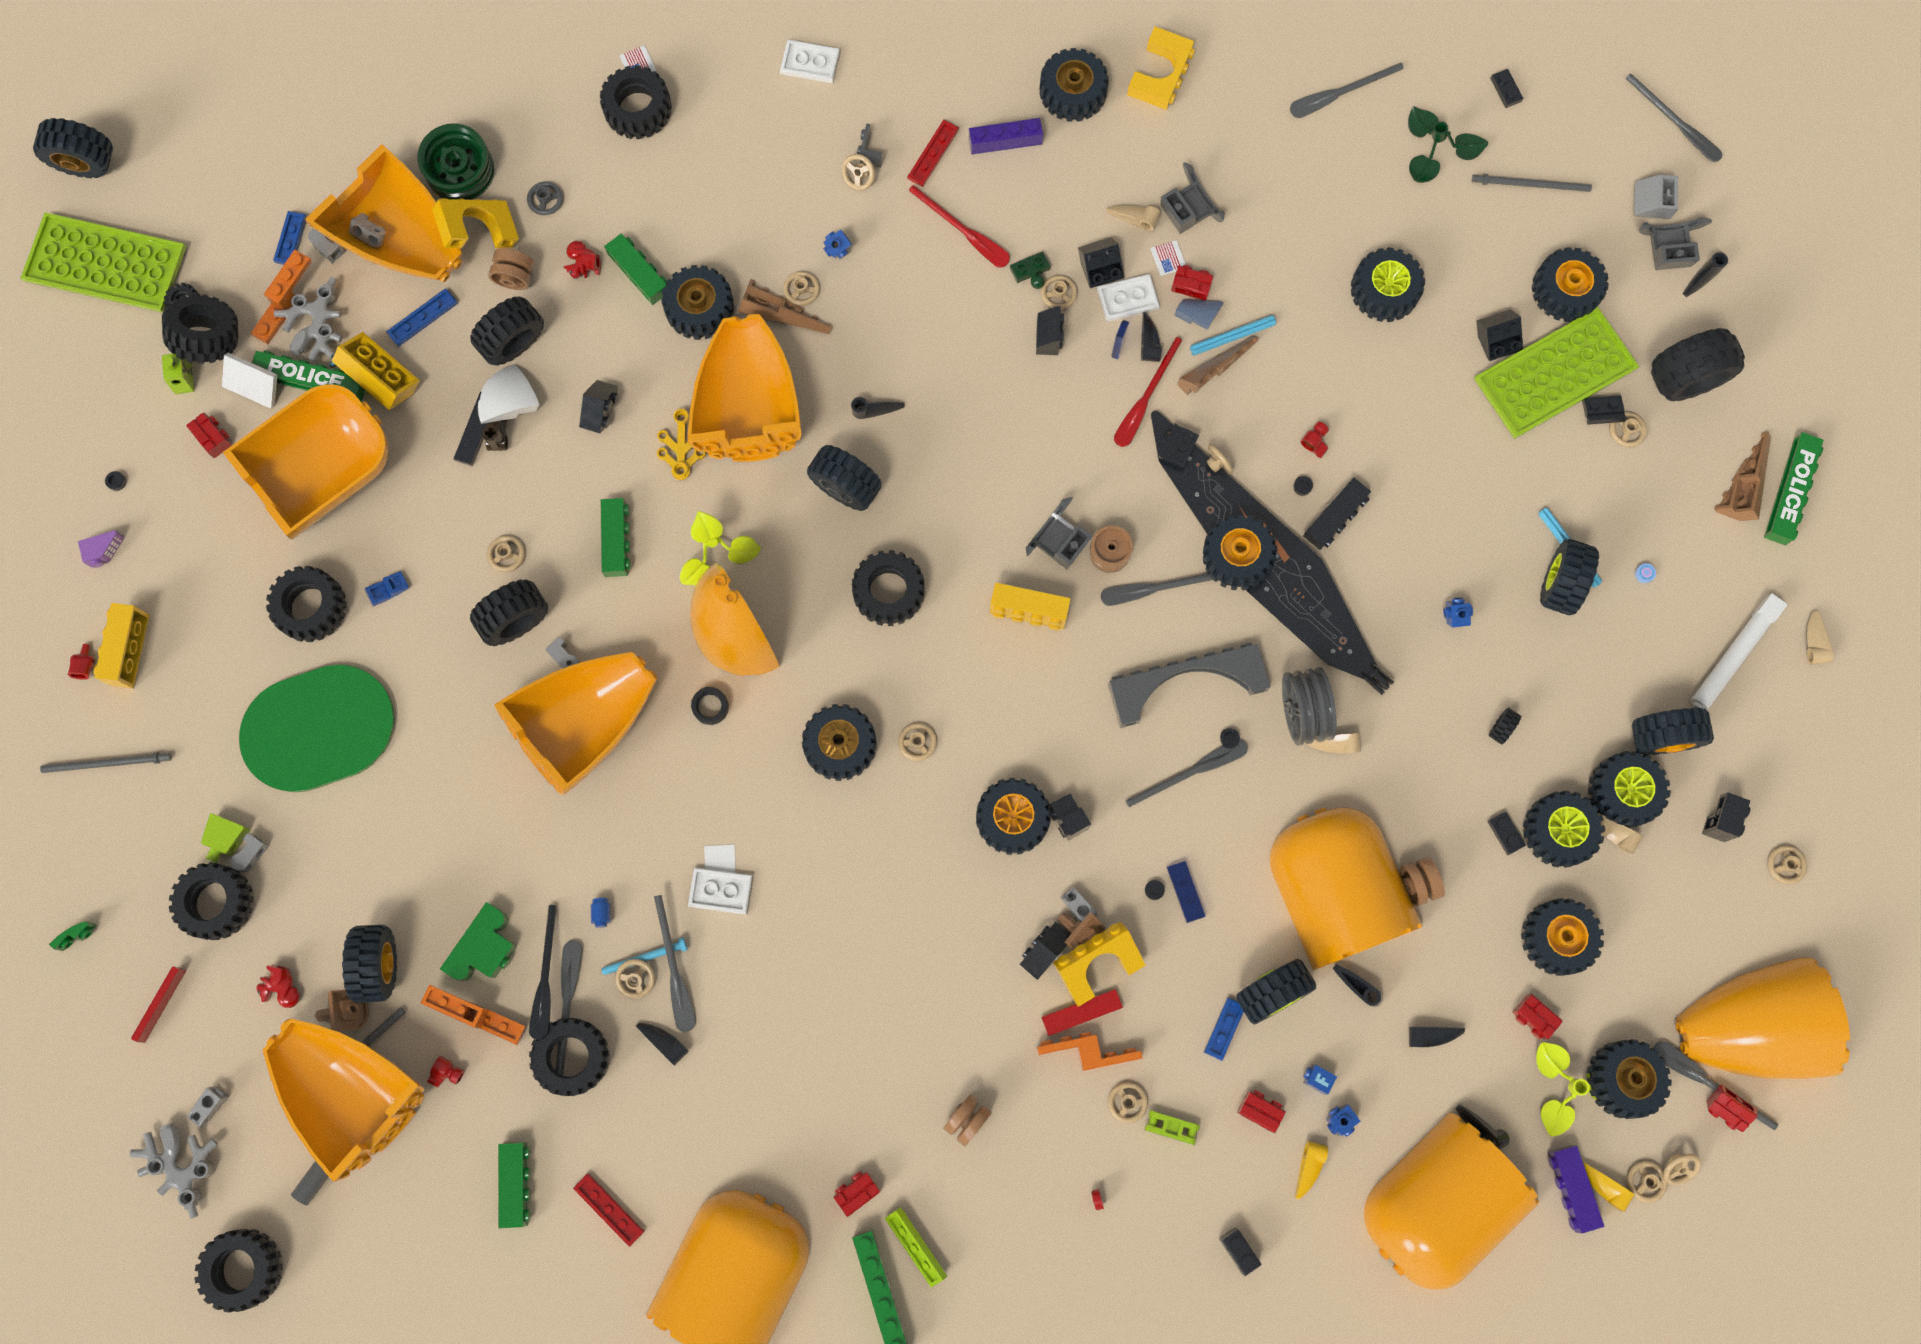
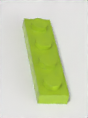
M901 1207L884 1218L931 1288L948 1277Z

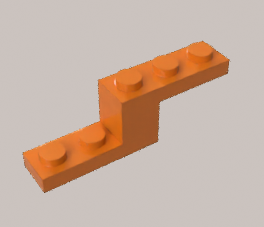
M294 249L263 294L271 304L250 333L253 337L266 344L271 342L286 320V317H274V310H285L293 306L291 300L295 294L292 290L311 264L312 260Z
M432 985L428 986L420 1004L469 1026L489 1032L515 1045L519 1044L527 1027Z
M1091 1032L1079 1034L1080 1038L1073 1040L1072 1036L1060 1038L1059 1043L1054 1044L1052 1040L1040 1042L1041 1046L1037 1047L1038 1055L1077 1047L1082 1071L1143 1059L1141 1051H1136L1135 1048L1126 1049L1124 1054L1117 1056L1116 1052L1104 1054L1105 1058L1102 1059L1097 1035H1092Z

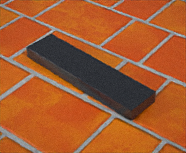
M482 392L478 395L453 458L457 462L473 466L483 441L482 430L489 425V423L481 424L479 419L478 402Z

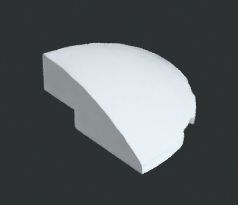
M516 365L497 371L486 381L478 402V414L481 424L517 418L518 414L536 412L539 402L524 374Z

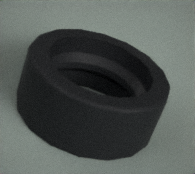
M705 687L694 694L691 700V709L699 722L705 725H714L725 719L729 704L721 690L715 687ZM714 695L718 697L721 702V710L717 715L706 717L701 714L699 702L704 696Z

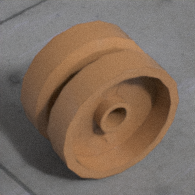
M499 248L495 250L492 258L493 265H491L488 274L489 279L495 284L508 289H527L530 282L529 274L532 273L534 266L533 259L522 252L512 249Z
M1106 526L1099 529L1094 534L1090 546V559L1093 565L1106 573H1115L1122 570L1128 564L1133 550V541L1130 535L1123 528L1117 526Z
M1425 857L1417 860L1416 865L1411 862L1400 867L1401 878L1413 905L1417 907L1428 903V898L1434 901L1444 897L1443 881L1439 870L1431 858Z
M971 1094L963 1103L958 1105L950 1115L951 1119L943 1128L950 1135L955 1134L960 1127L963 1128L957 1136V1141L964 1147L992 1113L985 1105L981 1106L976 1113H973L972 1111L978 1105V1100Z

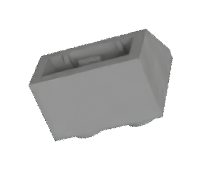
M1657 175L1634 183V216L1660 219L1672 218L1678 210V176Z

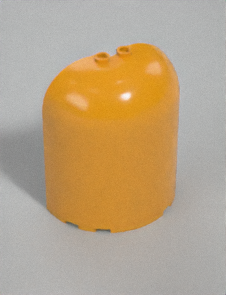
M327 384L309 389L222 453L265 504V509L285 535L293 540L374 480L386 465L389 447L387 437L380 426L382 421L376 414L373 416L370 414L372 409L366 401L361 403L356 395L347 388Z
M1324 807L1316 810V815L1311 817L1308 814L1298 817L1297 823L1283 830L1275 839L1270 852L1271 871L1313 970L1423 927L1379 826L1364 812L1348 807L1330 810Z
M1450 1112L1374 1186L1367 1197L1364 1207L1366 1229L1371 1239L1380 1248L1378 1250L1379 1254L1385 1260L1390 1258L1394 1262L1393 1269L1400 1276L1404 1274L1414 1284L1432 1290L1451 1288L1464 1280L1539 1204V1201L1536 1199L1538 1197L1531 1186L1524 1184L1527 1180L1516 1166L1490 1140L1480 1138V1132L1470 1123H1461V1117Z
M728 1190L713 1195L697 1211L646 1312V1317L650 1320L654 1318L653 1324L663 1331L670 1330V1336L683 1344H769L808 1262L809 1242L802 1225L792 1215L783 1211L785 1207L775 1202L773 1205L766 1203V1197L758 1193L752 1195L744 1191Z

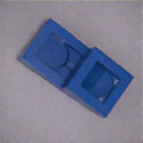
M399 571L384 577L381 582L365 587V592L374 607L409 589V586L402 572Z

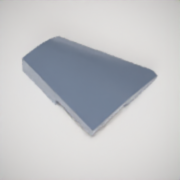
M1183 299L1176 309L1174 316L1189 324L1193 322L1208 330L1223 306V302Z

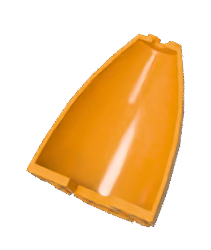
M382 144L357 168L358 178L337 198L330 194L305 219L312 228L334 243L364 260L389 270L422 278L441 280L444 283L449 279L450 273L454 269L457 270L463 262L460 260L462 256L460 248H444L432 211L436 201L414 174ZM364 213L369 216V221L384 228L386 232L383 245L381 247H372L350 234L351 219Z
M749 314L745 319H740L737 316L724 318L710 341L694 383L689 413L688 442L698 452L703 450L708 453L709 457L720 460L723 457L732 458L733 462H754L778 457L779 452L790 451L796 446L797 440L801 439L799 405L791 370L783 350L760 314Z
M714 563L701 575L692 594L690 622L697 646L710 663L730 674L739 676L761 675L777 669L780 665L747 603L738 590L733 591L729 589L731 579L719 564Z
M633 652L610 655L580 662L554 671L520 688L494 704V707L500 718L504 720L513 738L519 740V745L546 781L553 785L560 795L564 796L585 779L618 746L634 724L658 678L652 670L645 669V661L641 656L637 657Z
M1802 957L1740 975L1718 986L1676 1017L1677 1022L1675 1026L1678 1034H1682L1683 1042L1680 1043L1681 1052L1695 1062L1738 1075L1764 1079H1810L1838 1076L1844 1071L1842 1066L1844 1063H1848L1850 1051L1846 1048V1041L1850 1040L1849 1024L1838 988L1832 987L1830 983L1831 976L1824 967L1820 968L1817 965V960L1810 957Z
M291 1018L287 1019L280 1026V1034L278 1036H271L266 1042L267 1045L262 1049L269 1076L278 1101L299 1139L333 1182L340 1181L350 1176V1171L356 1168L360 1170L372 1160L370 1156L379 1151L382 1152L403 1131L416 1114L414 1108L418 1107L423 1101L424 1095L422 1092L424 1088L399 1066L368 1045L320 1025Z

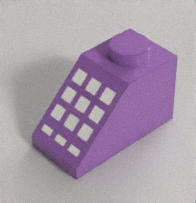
M114 530L78 541L83 563L92 568L103 566L104 563L110 562L124 540L123 535Z

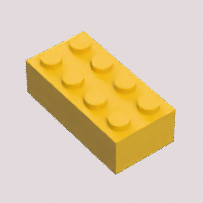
M364 332L339 345L332 359L335 365L388 410L411 397L420 381Z
M995 582L989 614H993V617L1004 619V617L1012 618V621L1018 623L1023 621L1030 622V625L1037 627L1045 625L1049 626L1051 630L1059 631L1064 629L1071 598Z
M111 603L106 614L107 623L102 632L103 641L98 650L99 659L94 668V678L110 686L134 689L150 615L134 605Z

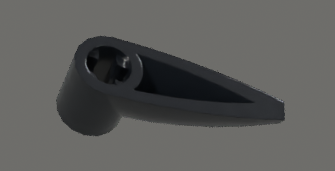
M1722 252L1715 253L1696 273L1682 294L1685 297L1692 295L1718 275L1728 263L1726 254Z
M1143 312L1141 361L1160 362L1162 347L1157 329L1150 316Z
M857 397L851 402L852 414L857 419L876 417L905 407L904 402L866 401L862 397Z
M1338 964L1333 967V970L1342 981L1366 1004L1372 1007L1382 1004L1383 995L1378 989ZM1376 992L1378 1000L1370 1003L1369 994Z
M644 1023L636 1025L643 1035L674 1066L689 1052L679 1040L665 1030Z
M1409 1027V1047H1434L1446 1044L1464 1034L1465 1028Z
M1460 1104L1456 1107L1463 1121L1466 1124L1470 1123L1480 1132V1138L1490 1140L1499 1150L1510 1143V1138L1506 1131L1502 1129L1495 1131L1486 1121Z

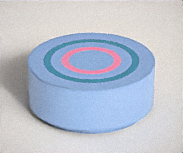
M1648 563L1641 564L1635 571V577L1641 583H1649L1656 576L1655 568Z

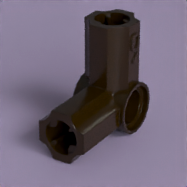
M507 420L489 422V425L482 430L487 451H507Z

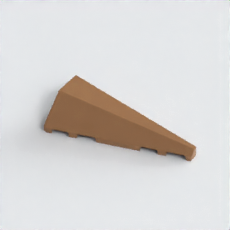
M750 279L738 312L748 315L760 314L765 319L826 334L830 333L831 324L818 321L819 317L815 315L812 317L804 313L803 308L789 302L782 296L769 293L770 289L766 287L763 289L755 285V281Z
M1256 336L1247 338L1179 378L1177 385L1187 395L1192 391L1196 393L1216 374L1220 376L1259 339Z
M1769 432L1761 434V440L1757 446L1754 445L1752 448L1751 456L1749 459H1745L1732 480V486L1728 492H1724L1722 495L1723 500L1721 503L1715 506L1717 513L1738 521L1759 520L1771 441Z

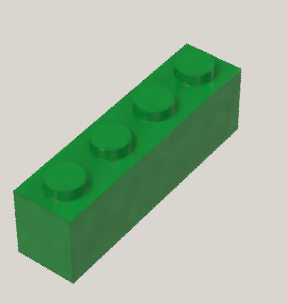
M620 233L604 246L606 253L653 306L663 297L662 291L666 287L665 283L667 280L664 276L660 277L656 273L657 269L652 263L648 264L646 262L645 255L641 250L637 251L634 248L635 245L629 237L625 238Z
M623 498L601 499V564L604 577L628 576V570L631 569L630 559H627V552H630V541L627 540V534L630 533V524L627 522L630 509L629 504H626Z
M527 1142L498 1144V1229L525 1227L527 1222H530L531 1213L530 1209H527V1201H530L531 1196L530 1188H527V1180H530V1167H527V1159H530V1147L527 1146Z

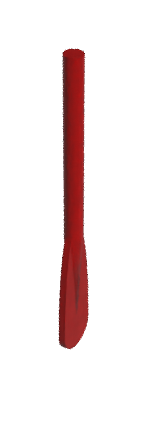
M914 185L910 187L909 191L962 232L972 246L994 266L1003 268L1008 265L1010 256L1007 251L984 235L967 228Z
M1179 337L1174 339L1142 398L1132 407L1114 435L1116 445L1126 447L1132 442L1145 415L1148 401L1182 342V339Z

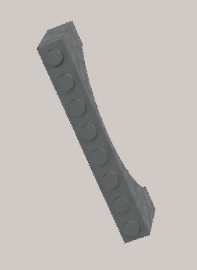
M1246 643L1238 649L1230 647L1222 650V653L1215 654V652L1204 654L1202 658L1197 659L1194 656L1185 659L1186 662L1178 663V661L1168 663L1166 667L1154 666L1146 672L1138 670L1131 672L1130 676L1123 677V675H1117L1112 677L1108 686L1120 728L1139 724L1140 712L1149 696L1165 681L1184 673L1208 672L1221 675L1242 686L1248 691L1249 696L1267 692L1270 689V683L1258 644Z

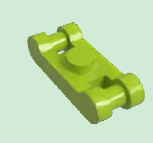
M1149 1111L1148 1116L1150 1119L1149 1123L1145 1126L1146 1131L1195 1145V1135L1197 1131L1199 1132L1200 1125ZM1158 1119L1163 1121L1162 1128L1156 1127ZM1184 1127L1189 1129L1187 1136L1182 1135Z

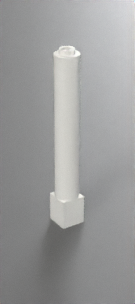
M1773 593L1761 601L1752 613L1749 622L1690 701L1693 708H1703L1708 711L1764 633L1778 619L1788 604Z

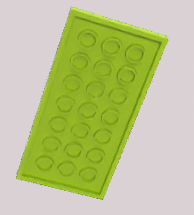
M44 212L20 279L33 284L163 313L166 308L164 296H168L165 292L167 290L171 291L169 287L174 285L187 246L180 242Z
M1597 307L1592 313L1572 321L1478 374L1474 380L1513 438L1516 439L1578 404L1585 398L1592 396L1636 371L1639 365Z

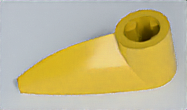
M1311 1141L1306 1142L1296 1187V1199H1301L1316 1182L1323 1164L1327 1160V1145Z
M1583 1162L1589 1182L1596 1192L1609 1204L1625 1212L1635 1194Z

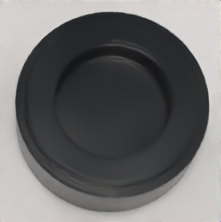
M113 471L106 476L105 484L113 491H120L126 485V478L120 472Z
M1306 476L1298 477L1293 484L1295 493L1300 496L1308 495L1313 488L1311 479Z
M1227 728L1221 732L1220 742L1222 746L1231 749L1239 744L1240 736L1235 729Z
M1152 880L1147 883L1144 891L1150 900H1159L1164 895L1165 888L1160 881Z

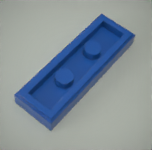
M292 211L287 212L273 259L275 263L284 265L294 249L298 251L306 224V214Z
M1227 997L1203 1052L1220 1061L1224 1059L1244 1012L1237 1001Z

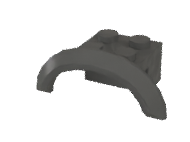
M1184 162L1183 169L1190 185L1181 191L1174 188L1161 196V207L1180 234L1210 215L1218 222H1223L1225 216L1224 211H1221L1214 205L1202 188L1193 166Z
M1700 217L1685 223L1662 226L1650 225L1648 222H1644L1639 228V233L1651 236L1655 270L1692 267L1700 260L1698 243H1691L1689 231L1707 226L1712 223V220Z
M1073 497L1065 498L1061 501L1043 527L1026 546V556H1029L1038 547L1068 570L1093 537L1081 526L1077 525L1075 528L1061 517Z

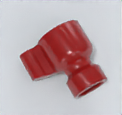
M1318 421L1314 425L1313 430L1308 431L1301 439V445L1308 451L1314 452L1318 458H1322L1328 450L1322 436L1328 433L1329 428L1324 423Z
M439 1056L431 1068L427 1082L438 1088L448 1078L451 1083L457 1085L464 1074V1070L459 1067L454 1068L450 1060Z

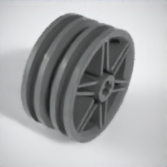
M1317 667L1314 670L1306 669L1304 674L1299 670L1294 671L1293 674L1291 672L1284 673L1282 678L1283 706L1293 742L1299 746L1303 745L1304 742L1311 744L1314 739L1317 742H1323L1325 739L1327 741L1334 740L1337 728L1336 709L1331 685L1322 667Z

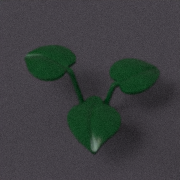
M1415 106L1410 111L1408 118L1409 131L1419 138L1426 136L1428 133L1432 135L1434 140L1429 158L1419 155L1414 157L1409 164V172L1413 180L1418 183L1429 182L1439 174L1440 163L1432 160L1437 143L1445 141L1447 137L1452 147L1456 148V155L1463 160L1477 158L1488 146V141L1467 133L1458 135L1454 143L1451 132L1448 131V125L1445 122H1439L1435 114Z

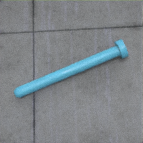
M684 937L679 938V942L673 944L674 952L688 950ZM665 947L603 967L601 970L604 975L616 972L619 966L627 960L640 959L648 961L666 955Z

